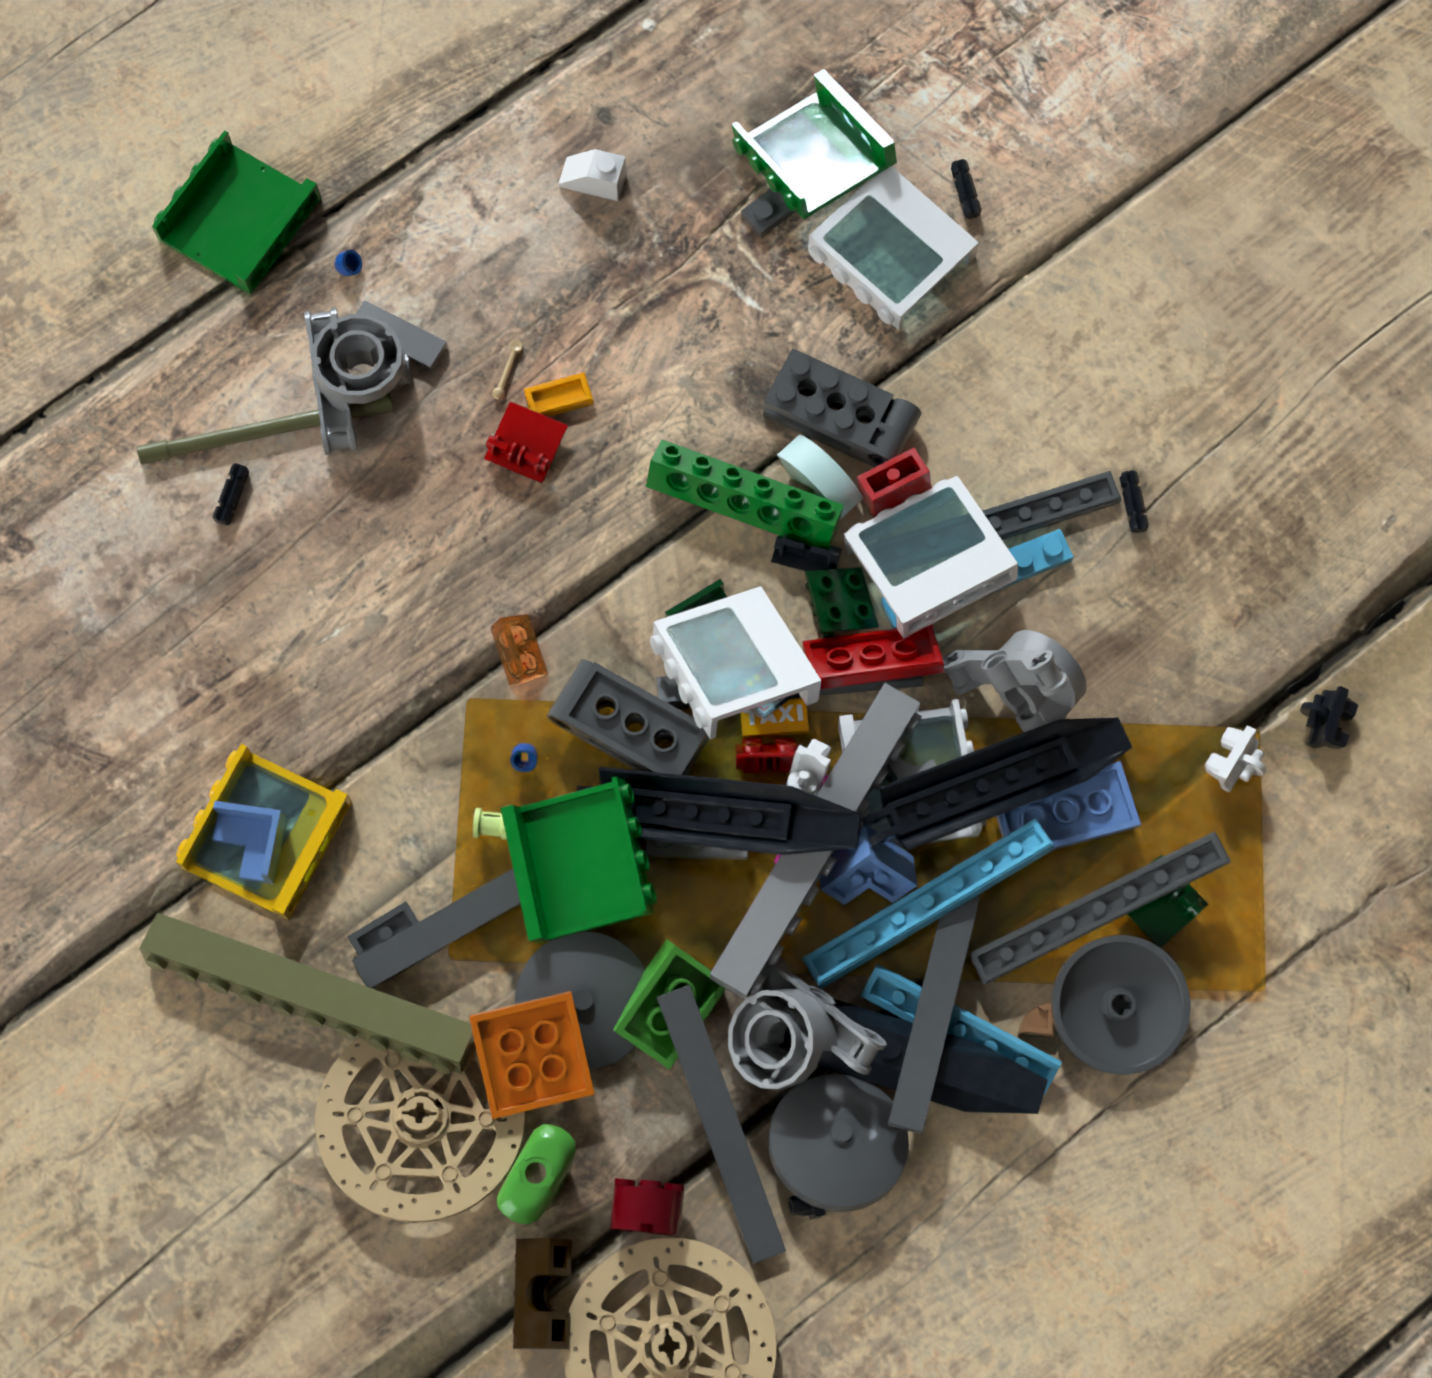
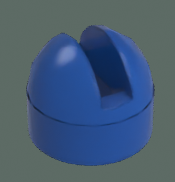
M346 250L336 256L334 266L340 275L352 276L361 271L362 259L355 250Z
M519 743L512 750L511 765L517 771L529 772L537 765L538 753L532 744ZM522 753H528V761H522Z

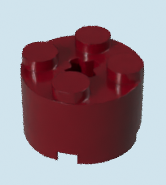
M615 1178L610 1221L612 1230L679 1236L685 1185L664 1183V1189H661V1181L640 1180L638 1186H635L636 1180Z

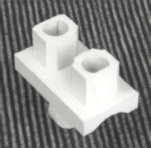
M1246 726L1245 730L1241 731L1228 727L1221 739V746L1231 751L1228 758L1213 753L1205 763L1206 772L1219 780L1221 789L1231 792L1239 777L1243 781L1248 782L1252 774L1260 777L1265 774L1267 768L1261 762L1265 753L1257 749L1260 743L1255 738L1256 729Z
M812 739L808 748L799 745L794 755L786 786H793L817 796L824 784L831 759L827 757L831 747L816 739Z

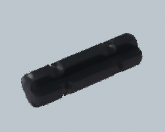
M965 159L952 162L951 172L953 178L956 179L955 185L960 202L964 206L962 207L964 215L967 219L980 216L982 208L980 201L976 198L978 195L972 175L969 173L968 162Z
M234 463L230 468L228 474L230 479H226L218 500L220 506H216L212 516L216 523L226 526L232 521L234 515L232 510H236L244 489L242 484L247 481L249 475L248 468Z
M1135 470L1122 472L1119 479L1121 488L1124 489L1122 493L1127 516L1131 517L1129 520L1130 530L1132 533L1144 532L1149 527L1147 515H1144L1146 509L1141 487L1138 486V483H1140L1138 473Z

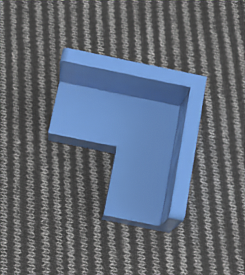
M214 801L213 808L218 815L212 840L216 843L245 847L239 878L246 881L275 885L287 824L285 815L281 810Z
M865 826L859 830L856 849L835 851L832 857L837 859L827 877L821 875L820 888L823 892L844 905L868 888L893 903L917 886L914 857L891 840L872 846L869 838L877 833V831L870 826Z

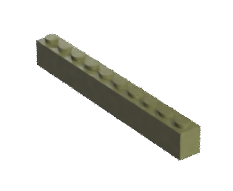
M158 912L139 948L146 961L145 963L155 970L164 971L166 968L177 972L180 978L188 982L195 983L196 980L208 983L211 989L219 993L227 994L230 991L239 994L240 998L247 1003L259 1005L261 1002L272 1006L275 1012L283 1016L289 1017L291 1014L303 1017L306 1023L314 1027L322 1028L325 1025L334 1028L336 1033L345 1038L355 1039V1036L367 1040L370 1046L378 1050L386 1051L389 1048L398 1051L403 1058L409 1061L419 1062V1060L429 1062L433 1068L442 1073L451 1074L454 1071L462 1074L475 1043L471 1024Z

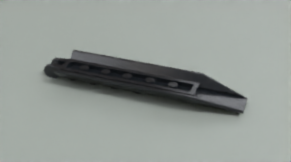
M1118 717L1058 719L880 787L882 809L865 815L861 818V822L864 827L871 826L887 817L891 828L873 834L869 838L871 845L876 846L896 837L907 850H911L1086 782L1133 747Z
M599 767L601 785L612 782V777L616 776L625 780L626 784L629 783L631 785L635 802L631 804L633 817L639 819L642 829V836L638 837V839L776 855L857 848L861 813L793 786ZM577 785L576 791L584 790L594 786Z
M834 999V1006L857 1024L876 1032L886 1041L887 1046L884 1050H879L870 1065L872 1070L868 1075L853 1070L832 1051H823L817 1066L896 1090L913 1023ZM789 1027L786 1028L784 1033V1042L780 1043L779 1046L787 1051L791 1048ZM947 1034L930 1101L963 1112L1038 1114L1048 1080L985 1045Z

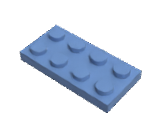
M1121 761L1109 764L1086 782L996 816L1002 838L1036 818L1054 844V850L1139 828L1141 825Z

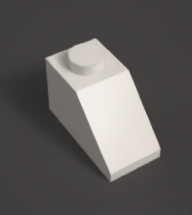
M597 149L569 156L566 158L558 185L561 188L619 201L627 175L625 156Z

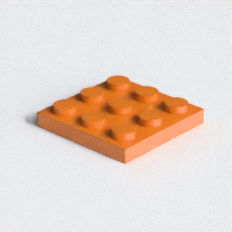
M571 991L469 1015L492 1119L595 1094Z

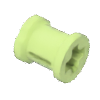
M476 807L473 820V838L487 835L498 836L502 840H507L502 814L484 812L482 808Z

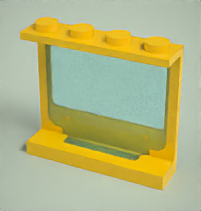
M240 744L238 750L232 751L225 764L227 770L222 779L216 780L209 792V798L211 799L205 810L201 809L195 816L193 821L194 829L190 837L184 839L179 845L176 852V857H178L176 863L182 869L278 916L290 920L348 812L352 800L348 794L338 789H335L334 792L253 754L246 745ZM214 801L281 810L285 815L287 824L275 885L246 881L239 878L245 847L216 843L212 840L218 815L213 808Z

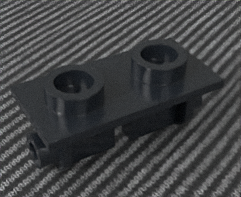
M784 534L783 537L777 536L771 559L772 563L805 572L837 569L842 548L831 545L829 550L812 545L809 547L804 543L787 539L788 535Z

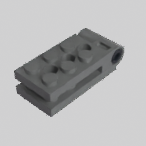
M792 348L764 400L765 409L763 416L875 468L902 454L922 412L916 405L900 398L893 400L894 394ZM803 394H809V395H811V396L805 397V396H802V395H803ZM832 407H837V408H839L840 410H833V409H831V408H832ZM864 420V421H867V422H869V423L864 424V423H861V422H859V421Z
M581 659L546 715L550 721L560 728L637 771L688 776L709 741L705 730L699 728L694 718L596 662L592 663L585 659ZM606 707L615 710L608 716L599 714V711ZM635 723L643 726V729L639 732H631L627 728ZM661 740H669L673 743L666 749L656 746Z

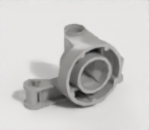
M332 307L327 312L313 314L310 311H305L304 316L309 339L312 373L325 455L340 449L351 448L352 451L358 450L350 403L366 404L383 398L395 386L412 383L408 354H403L397 333L381 319L368 314H350L339 318L336 307ZM360 364L374 367L369 372L361 375H350L343 372L346 368L351 370Z
M1030 630L1015 632L999 650H956L943 658L944 673H947L953 682L952 688L956 694L966 693L984 684H992L1005 705L1016 713V722L1023 733L1058 719H1064L1087 691L1086 678L1077 661L1059 643L1040 632Z
M781 956L774 966L769 963L762 974L767 979L760 992L747 997L735 1010L728 1028V1049L734 1066L745 1080L760 1088L778 1090L790 1088L804 1082L816 1069L823 1051H832L850 1068L861 1074L868 1075L872 1070L870 1065L879 1050H884L887 1046L886 1041L876 1032L857 1024L834 1006V999L829 994L819 988L808 986L790 971ZM787 1027H789L791 1033V1048L789 1051L779 1047L780 1043L784 1042V1033Z

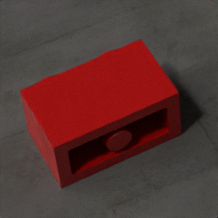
M915 448L857 476L859 491L864 497L862 500L874 518L881 511L888 508L893 509L904 503L910 496L922 494L932 488L930 471Z

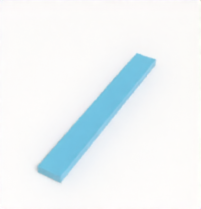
M1035 818L806 955L802 960L819 988L822 989L1055 849L1054 844Z

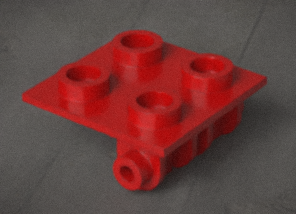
M510 401L495 435H490L487 439L486 447L488 450L484 460L543 483L568 425Z
M787 737L776 738L775 743L762 744V739L759 738L742 739V744H735L736 770H742L743 773L759 772V757H762V771L766 773V757H772V770L776 772V757H779V772H790L795 752L799 745L802 746V743H796L795 738Z

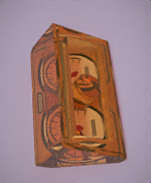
M528 614L501 617L491 626V632L510 686L548 674Z

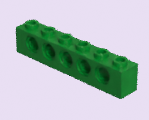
M663 439L650 460L646 482L647 488L782 537L784 534L788 535L787 539L804 543L809 547L812 545L829 550L837 532L844 507L840 503Z

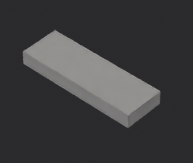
M365 300L356 313L368 314L385 321L397 333L403 354H408L410 361L431 372L447 348L446 341Z

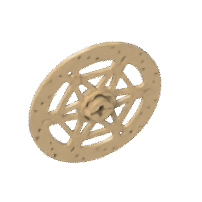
M362 1038L352 1042L340 1054L327 1073L320 1089L315 1111V1132L319 1152L328 1173L337 1186L352 1201L376 1215L387 1219L412 1223L431 1222L455 1216L472 1208L489 1196L500 1185L516 1160L524 1135L525 1112L500 1117L501 1119H507V1121L498 1122L497 1119L499 1118L492 1119L490 1109L482 1107L464 1072L471 1062H475L480 1067L475 1043L462 1074L452 1071V1077L445 1093L440 1094L433 1088L446 1073L437 1071L422 1086L409 1070L411 1067L433 1068L431 1063L419 1060V1062L409 1061L402 1058L398 1051L389 1048L387 1052L378 1050L367 1043L368 1041ZM374 1059L380 1060L383 1070L358 1105L346 1104V1096L356 1077ZM400 1071L412 1088L401 1093L398 1088L395 1072ZM389 1080L394 1100L370 1104L384 1081ZM458 1082L462 1083L473 1107L449 1103ZM437 1103H439L440 1106H441L443 1109H440L439 1107H436L435 1105H436ZM390 1111L389 1122L366 1118V1115L369 1113ZM419 1112H425L426 1117L423 1118L422 1123H416L415 1118H418ZM335 1113L344 1114L342 1117L333 1116ZM457 1113L475 1117V1121L451 1124V1114ZM345 1126L358 1127L376 1163L370 1174H364L351 1158L343 1138V1128ZM398 1126L405 1128L406 1131L402 1132ZM368 1128L391 1132V1136L382 1154L378 1152L368 1132ZM483 1130L495 1131L494 1143L485 1160L470 1176L463 1177L458 1167ZM471 1131L470 1136L458 1154L453 1156L447 1135ZM397 1141L408 1146L393 1163L388 1162ZM440 1142L447 1163L441 1165L429 1150V1147ZM417 1150H420L432 1165V1168H402V1165ZM394 1176L440 1178L444 1188L436 1193L414 1195L395 1192L388 1189L387 1186ZM375 1182H378L376 1188L373 1191L370 1190L372 1185ZM454 1185H458L460 1193L455 1192Z
M665 1237L645 1240L627 1246L603 1261L588 1276L570 1306V1332L572 1336L569 1337V1349H562L566 1378H595L589 1350L590 1336L593 1330H599L606 1334L612 1378H627L639 1363H642L649 1372L643 1378H689L690 1373L712 1376L714 1378H742L743 1374L753 1378H773L777 1342L773 1317L768 1303L752 1276L738 1262L721 1250L708 1244L684 1238ZM681 1242L684 1243L683 1247L679 1245ZM655 1257L659 1258V1268H655ZM714 1260L717 1261L716 1265L712 1264ZM623 1262L624 1266L620 1267L619 1264ZM699 1262H702L703 1265H702V1266H698V1263H699ZM732 1262V1266H728L727 1263ZM671 1265H679L699 1270L717 1280L722 1285V1289L714 1296L701 1293L671 1281L668 1268ZM646 1270L648 1272L649 1284L615 1313L602 1309V1303L619 1283L639 1271ZM614 1276H618L616 1281L613 1280ZM589 1282L592 1283V1287H588L587 1284ZM735 1288L739 1289V1292L734 1297L729 1296L730 1292ZM664 1290L671 1309V1314L658 1316L657 1314L658 1291ZM678 1291L699 1299L703 1304L682 1316L679 1313L673 1292ZM647 1295L651 1297L649 1321L625 1317V1314ZM587 1298H590L589 1303H586ZM734 1306L740 1307L749 1333L750 1353L749 1361L745 1365L734 1361L732 1356L726 1313ZM712 1309L714 1311L712 1317L700 1331H697L690 1323L691 1319ZM592 1313L597 1316V1319L592 1320L587 1317V1314ZM673 1322L684 1326L683 1330L688 1337L692 1335L694 1341V1351H690L688 1357L690 1362L681 1370L679 1363L685 1358L687 1353V1342L681 1332L674 1329ZM717 1322L721 1326L724 1345L723 1355L702 1343V1339ZM622 1324L642 1328L639 1341L636 1342L618 1331L617 1326ZM658 1324L660 1331L654 1336L651 1350L657 1361L665 1365L666 1373L654 1367L656 1364L651 1357L647 1358L645 1352V1343L649 1344L652 1336L649 1333ZM667 1329L673 1342H679L680 1349L674 1350L673 1365H671L667 1353L660 1352L659 1349L660 1345L665 1344ZM756 1330L757 1335H753L752 1332ZM616 1339L637 1351V1355L622 1372L618 1368L615 1347ZM762 1342L766 1344L764 1348L761 1347ZM574 1347H578L577 1352L574 1351ZM703 1352L721 1363L722 1369L716 1370L697 1366L700 1353ZM768 1357H772L771 1362L767 1360ZM583 1359H586L585 1364H582Z

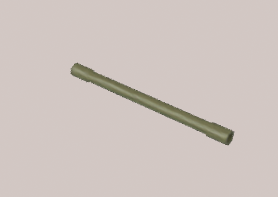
M387 393L381 399L366 404L350 403L352 419L394 412L390 393ZM319 410L171 441L163 440L137 446L139 461L143 465L167 460L173 456L320 426Z

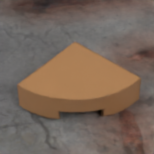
M1051 1002L1041 1004L1027 1013L1019 1026L1018 1035L1053 1038L1054 1023L1051 1013Z

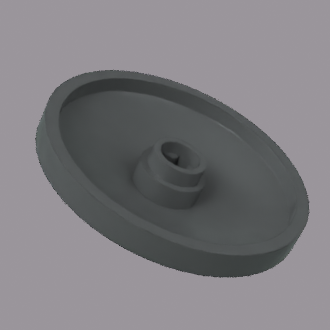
M581 932L554 939L539 948L526 963L518 980L515 1004L571 991L589 1070L599 1069L619 1061L636 1047L613 1029L640 981L645 967L626 945L604 934Z
M1107 936L1084 944L1066 959L1057 973L1052 988V1019L1062 1043L1082 1063L1106 1073L1118 1075L1135 1074L1159 1065L1179 1046L1186 1033L1190 1019L1191 1002L1189 989L1179 966L1160 947L1134 936Z
M828 1074L805 1080L783 1097L772 1117L768 1135V1149L776 1174L795 1196L820 1209L847 1212L873 1205L894 1188L907 1161L909 1150L907 1130L887 1125L893 1101L882 1090L865 1080L853 1076Z

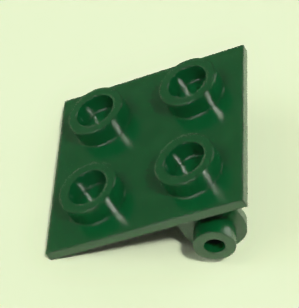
M862 567L805 572L807 579L805 588L809 590L811 597L810 606L815 608L812 613L813 616H817L818 634H821L823 638L835 637V632L879 627Z
M1161 854L1158 858H1155L1152 862H1154V861H1156V860L1162 858L1163 855ZM1187 884L1127 915L1155 945L1162 948L1209 904L1190 884Z

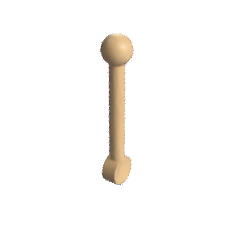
M518 340L510 343L511 353L498 387L492 392L496 400L503 399L505 396L503 389L516 355L520 354L523 350L522 343Z

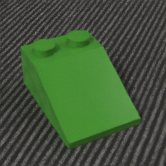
M666 939L646 967L613 1030L670 1070L678 1055L657 996L690 985L702 1020L704 1021L726 988L711 980L710 969Z

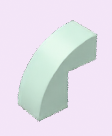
M799 434L777 454L792 479L812 488L817 496L844 505L840 519L864 498L845 471L823 449L805 436Z

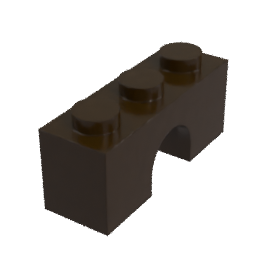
M559 1238L516 1239L513 1349H569L570 1313L555 1311L549 1303L548 1291L551 1283L557 1277L571 1276L572 1240Z

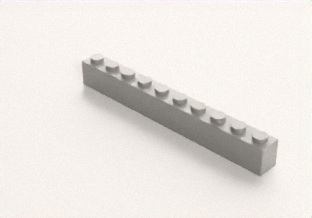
M884 683L817 796L861 813L862 818L871 804V801L867 799L873 788L879 790L888 775V772L884 771L889 760L891 759L896 762L905 746L901 742L907 731L913 733L922 717L918 714L920 702ZM836 850L780 856L711 971L710 978L712 981L744 1000L751 993L760 992L767 977L762 975L769 963L774 966L784 950V947L780 945L786 934L792 936L798 928L802 918L797 915L804 904L810 906L819 891V888L815 885L821 875L827 877L837 861V859L832 857Z

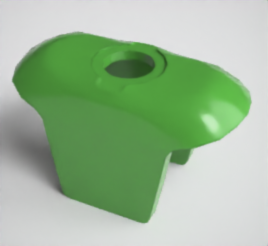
M543 1124L537 1127L530 1135L497 1196V1207L510 1220L521 1224H531L553 1206L571 1173L572 1162L576 1153L575 1141L564 1129L555 1125ZM532 1163H541L546 1169L545 1179L537 1184L529 1182L525 1176L526 1168Z

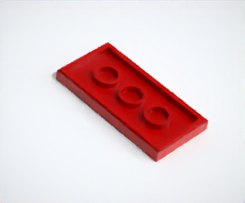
M932 624L904 639L897 628L802 641L803 652L821 679L820 689L944 673V662Z

